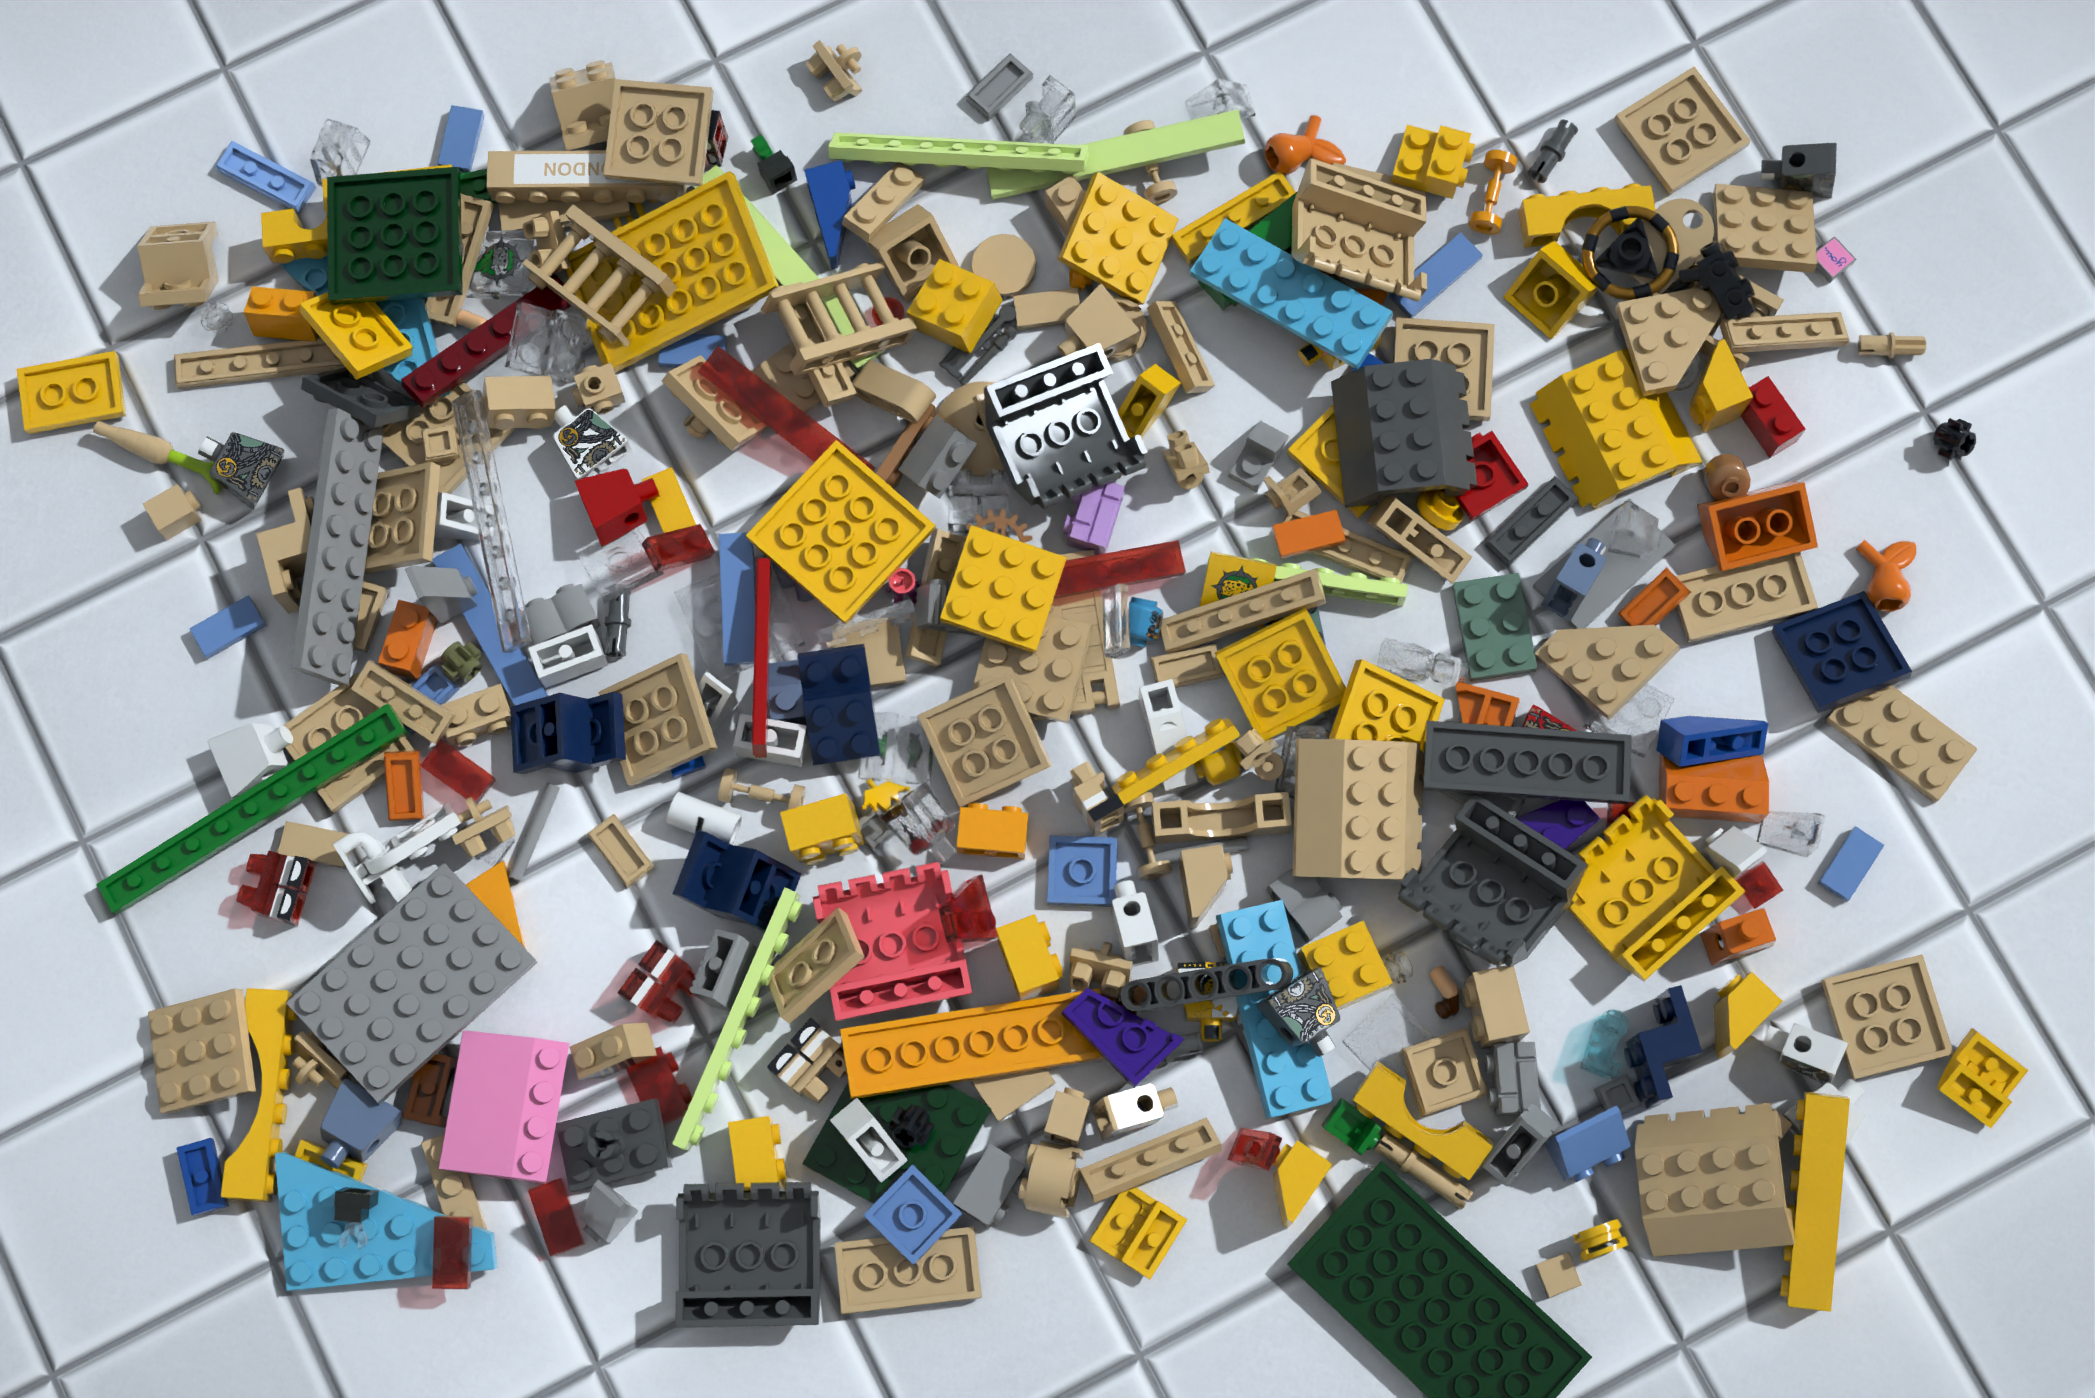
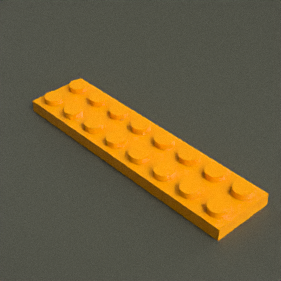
M1101 988L1091 989L1094 992L1104 996V994L1101 993ZM1083 991L840 1029L851 1099L1105 1058L1061 1014ZM1106 997L1116 1003L1114 998Z

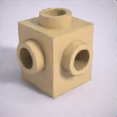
M611 363L600 367L597 365L585 367L580 370L578 375L574 376L577 387L571 390L578 407L584 405L585 409L590 408L598 415H603L614 409L613 406L625 402L622 389Z

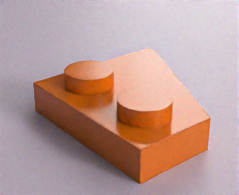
M1459 681L1456 682L1462 723L1513 726L1520 698Z

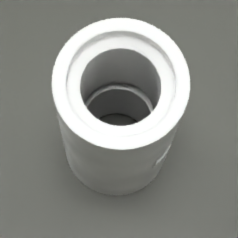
M677 792L673 798L666 818L667 824L696 834L697 830L704 831L731 845L737 837L742 822V815L681 792Z

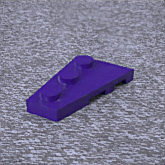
M1559 800L1519 816L1516 819L1561 848L1566 849L1598 822L1600 817L1585 801Z
M1086 988L1061 1013L1133 1088L1142 1082L1184 1041V1038L1177 1034H1171L1156 1026V1023L1146 1018H1140L1125 1010L1123 1006L1089 988Z

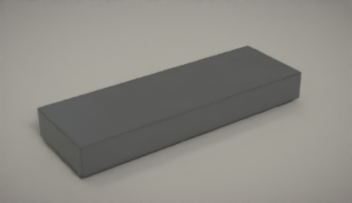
M1554 476L1486 541L1485 546L1509 568L1579 498Z

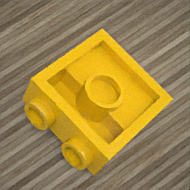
M1407 125L1391 182L1453 199L1456 187L1463 188L1468 169L1462 168L1463 162L1470 163L1475 144L1469 142L1471 133L1440 125L1438 133Z

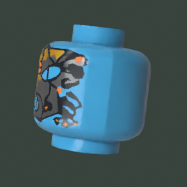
M1131 597L1130 602L1127 601L1121 605L1117 632L1127 637V644L1145 647L1146 641H1156L1159 638L1164 614L1162 609L1157 607L1158 602Z

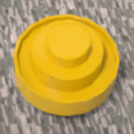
M1443 489L1422 491L1418 496L1416 503L1421 518L1434 528L1453 530L1463 520L1464 514L1455 496L1445 497Z

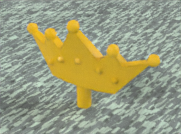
M868 779L866 783L871 789L864 791L862 809L865 810L867 806H870L874 812H877L878 808L876 806H878L887 813L891 810V800H895L898 803L900 801L898 793L905 790L909 791L910 787L890 781L877 786L872 779Z

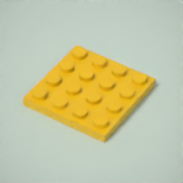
M835 440L745 536L750 543L766 557L770 558L782 571L844 625H847L936 529V525L840 442Z

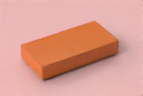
M1337 509L1272 526L1280 559L1345 544L1346 541Z
M1666 567L1618 615L1629 626H1656L1691 592Z
M420 751L385 752L384 767L389 821L423 819L424 805Z

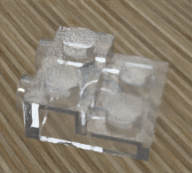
M524 302L517 303L505 367L536 376H551L552 380L565 384L575 382L574 376L578 375L580 370L585 368V359L580 358L582 345L586 346L591 337V327L586 326L588 318L559 309L552 311Z

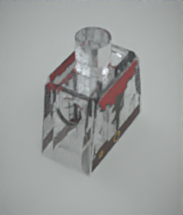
M926 782L902 796L879 815V818L915 856L929 849L938 862L942 864L956 853V850L945 837L955 828V823Z

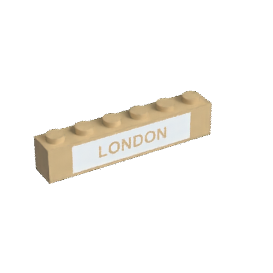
M606 150L488 151L487 190L492 201L496 200L503 204H511L515 200H529L537 204L546 203L548 200H561L565 203H578L580 200H594L598 203H610L613 200H627L631 203H642L645 200H660L661 202L668 203L686 194L687 185L605 178L603 172Z

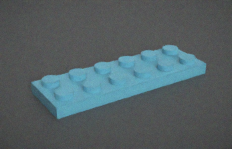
M1226 218L1190 270L1191 276L1357 370L1393 317V311L1318 269L1291 258V254Z
M1283 899L1216 915L1228 965L1267 958H1282L1287 960L1292 966V980L1301 974ZM1272 964L1267 970L1268 979L1272 983H1278L1282 977L1281 969L1276 964ZM1239 969L1235 972L1233 977L1234 984L1240 989L1246 986L1248 977L1243 970ZM1276 990L1236 996L1266 1119L1333 1102L1322 1056L1317 1057L1309 1041L1303 1045L1289 1046L1256 1006L1257 1002Z

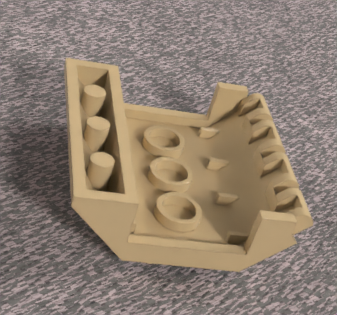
M1310 158L1292 206L1291 258L1313 268L1395 293L1411 300L1420 301L1422 295L1427 290V274L1421 272L1414 279V236L1426 223V196Z
M1296 739L1293 876L1403 880L1412 868L1421 873V849H1417L1418 842H1422V815H1418V808H1422L1423 781H1419V775H1423L1424 751L1420 750V743L1349 739Z
M1771 1103L1747 1105L1745 1107V1114L1740 1113L1739 1106L1711 1109L1710 1117L1705 1116L1704 1110L1676 1113L1675 1121H1671L1669 1113L1648 1115L1644 1118V1124H1637L1635 1158L1641 1213L1653 1257L1795 1245L1791 1209L1786 1207L1778 1140L1783 1138L1781 1120L1777 1110L1772 1111Z

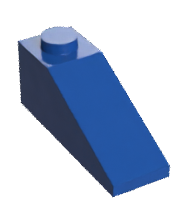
M842 160L804 170L831 270L838 268L846 232V227L842 225L843 217L851 209L852 198L850 190L856 189L851 170L845 171Z
M1700 716L1662 719L1660 721L1656 751L1679 767L1764 754L1768 723L1759 720Z

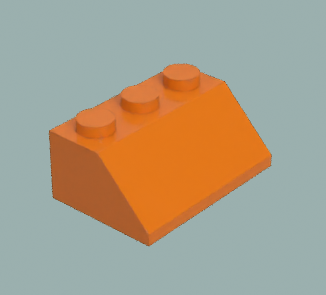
M1790 481L1750 491L1741 496L1697 504L1704 538L1720 571L1818 547L1805 482Z
M1660 754L1659 800L1661 799L1674 813L1673 817L1760 823L1769 815V778L1763 756L1755 755L1679 767Z

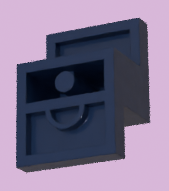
M858 644L798 653L797 658L803 688V707L813 766L881 756L865 645Z
M610 692L589 699L556 693L510 707L513 773L526 774L544 768L578 773L626 760L623 699L621 693Z
M697 830L673 895L719 918L746 923L765 933L784 887L795 891L802 873L757 849L731 845L707 832Z
M1681 985L1668 988L1655 998L1656 1004L1653 1005L1654 1015L1657 1023L1663 1024V1026L1636 1034L1626 1042L1627 1048H1624L1627 1065L1629 1068H1634L1638 1080L1634 1082L1636 1094L1640 1102H1645L1646 1109L1661 1105L1673 1098L1664 1068L1688 1062L1702 1053Z

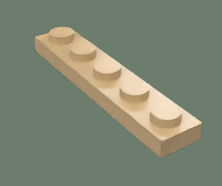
M1312 569L1164 618L1161 625V634L1165 651L1168 654L1182 651L1289 616L1304 608L1310 609L1326 604L1319 572L1316 569Z

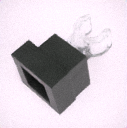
M344 1187L335 1192L334 1220L348 1221L345 1231L339 1238L341 1248L348 1245L349 1235L357 1237L358 1249L366 1246L367 1235L363 1231L362 1221L369 1218V1209L378 1205L379 1190Z

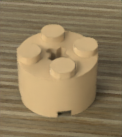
M1040 1141L1038 1145L1030 1144L1027 1154V1164L1031 1165L1028 1179H1022L1019 1189V1199H1023L1026 1210L1067 1219L1070 1217L1071 1214L1066 1207H1074L1081 1176L1080 1168H1076V1159L1083 1160L1082 1149L1046 1141Z

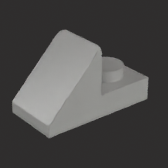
M1260 421L1248 435L1245 447L1229 472L1228 477L1258 492L1264 482L1263 479L1267 477L1289 436Z

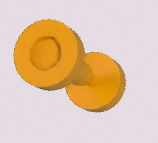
M1490 150L1486 153L1484 166L1495 173L1493 179H1490L1484 199V202L1487 204L1485 211H1476L1470 215L1468 225L1472 230L1489 235L1500 232L1502 219L1491 212L1493 205H1496L1502 185V182L1499 181L1501 173H1512L1516 169L1517 158L1513 154L1502 150Z

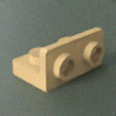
M501 683L441 705L456 715L446 732H444L447 741L452 746L456 744L458 747L470 745L477 740L476 737L487 733L489 735L501 734L509 729L508 726L511 725L510 705Z

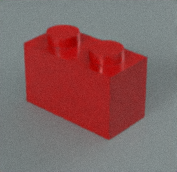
M1767 376L1749 387L1753 398L1744 410L1741 418L1766 454L1771 458L1796 443L1806 428L1772 380Z

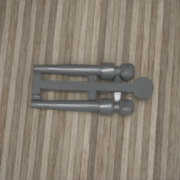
M1005 305L1000 309V317L994 323L992 321L995 319L996 314L993 316L988 325L989 329L981 336L971 354L966 352L952 366L949 362L961 351L953 347L939 363L940 367L944 368L961 385H966L999 351L1004 350L1009 340L1011 341L1017 336V331L1013 326H1007L1004 333L1000 329L1004 323H1012L1016 318V310L1011 305ZM996 333L999 336L992 342L993 345L991 346L987 341ZM983 347L987 352L964 377L959 371Z

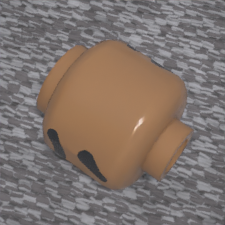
M1721 454L1710 460L1704 469L1705 484L1710 494L1716 500L1747 494L1750 488L1751 477L1744 462L1737 456Z

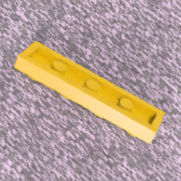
M1278 171L1172 234L1171 240L1188 265L1197 261L1225 218L1249 230L1296 192L1283 173Z
M1229 718L1213 720L1204 727L1205 731L1196 737L1187 736L1175 744V749L1165 755L1159 753L1148 759L1145 763L1146 766L1137 772L1132 770L1122 774L1117 778V784L1113 785L1112 789L1119 796L1124 805L1238 738L1240 734Z

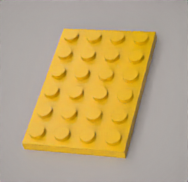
M729 171L611 232L666 273L677 287L669 298L660 291L656 294L652 293L620 330L630 341L627 348L617 340L614 344L608 342L598 333L600 327L584 315L583 317L602 366L611 363L616 373L768 296L771 290L779 287L735 174ZM594 241L568 255L570 268L566 272L569 278L595 249L593 246ZM613 255L609 258L605 257L577 289L575 296L587 304L616 270L619 260ZM634 273L632 276L628 275L597 313L610 322L642 285L640 282L642 277L637 273Z

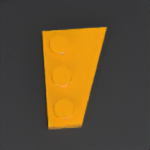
M501 861L465 885L526 949L516 913L513 892L511 891L506 863Z

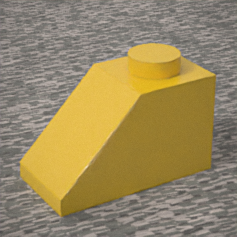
M1156 364L1138 376L1118 410L1129 439L1138 434L1142 438L1167 408L1181 384L1180 381Z

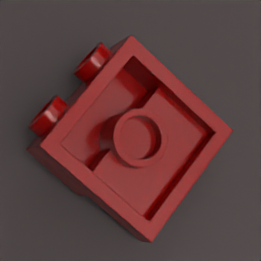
M1493 431L1484 436L1481 433L1472 436L1474 458L1467 460V462L1475 463L1477 486L1470 488L1469 491L1465 492V495L1455 496L1471 522L1527 489L1529 485Z

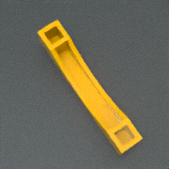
M247 988L245 1011L247 1026L259 1054L262 1071V1093L257 1115L249 1133L238 1149L225 1161L221 1197L228 1200L271 1203L272 1194L275 1195L278 1190L277 1175L275 1173V1153L282 1152L283 1141L279 1138L280 1124L284 1125L287 1117V1105L283 1104L284 1091L289 1089L291 1083V1070L287 1069L289 1055H293L295 1047V1035L291 1034L293 1021L298 1019V1015L286 1003L294 994L286 990Z

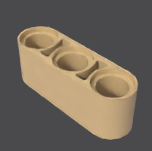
M868 360L852 381L857 392L856 396L912 423H917L936 398L935 393L921 381L873 360Z

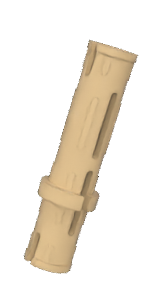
M1387 1131L1383 1134L1381 1140L1391 1146L1392 1149L1378 1141L1374 1148L1376 1152L1397 1164L1400 1172L1403 1174L1408 1172L1458 1207L1459 1210L1464 1208L1466 1205L1465 1201L1455 1195V1193L1460 1194L1469 1201L1473 1194L1472 1190L1467 1189L1419 1156V1153L1414 1148L1409 1149Z

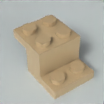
M603 60L588 63L586 69L574 71L573 68H567L555 72V76L550 77V87L566 151L607 141L614 82L616 79L612 62L605 64Z
M216 221L160 225L149 228L137 246L145 283L138 293L140 307L151 306L154 310L169 308L171 304L197 307L207 302L219 281L212 242L218 234Z
M301 487L287 491L295 522L256 533L272 596L288 614L299 611L300 607L299 599L301 598L302 589L296 578L304 576L315 502L312 496L307 497Z

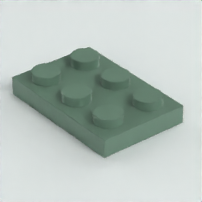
M1519 573L1454 582L1452 590L1469 680L1477 681L1536 672L1538 668Z

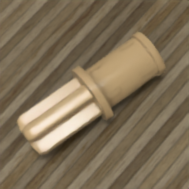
M1892 332L1889 335L1881 336L1859 335V356L1881 355L1893 358L1894 355H1922L1926 351V338L1923 336H1895Z

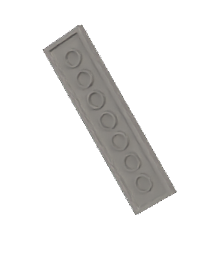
M334 408L327 411L291 669L340 686L349 685L384 429L366 427L362 424L361 420L351 416L350 413Z

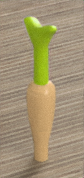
M100 421L96 422L93 433L108 438L124 449L152 463L163 465L170 462L199 473L211 484L216 495L221 492V486L210 478V470L215 462H203L175 451L171 443L162 438L131 429L111 426Z

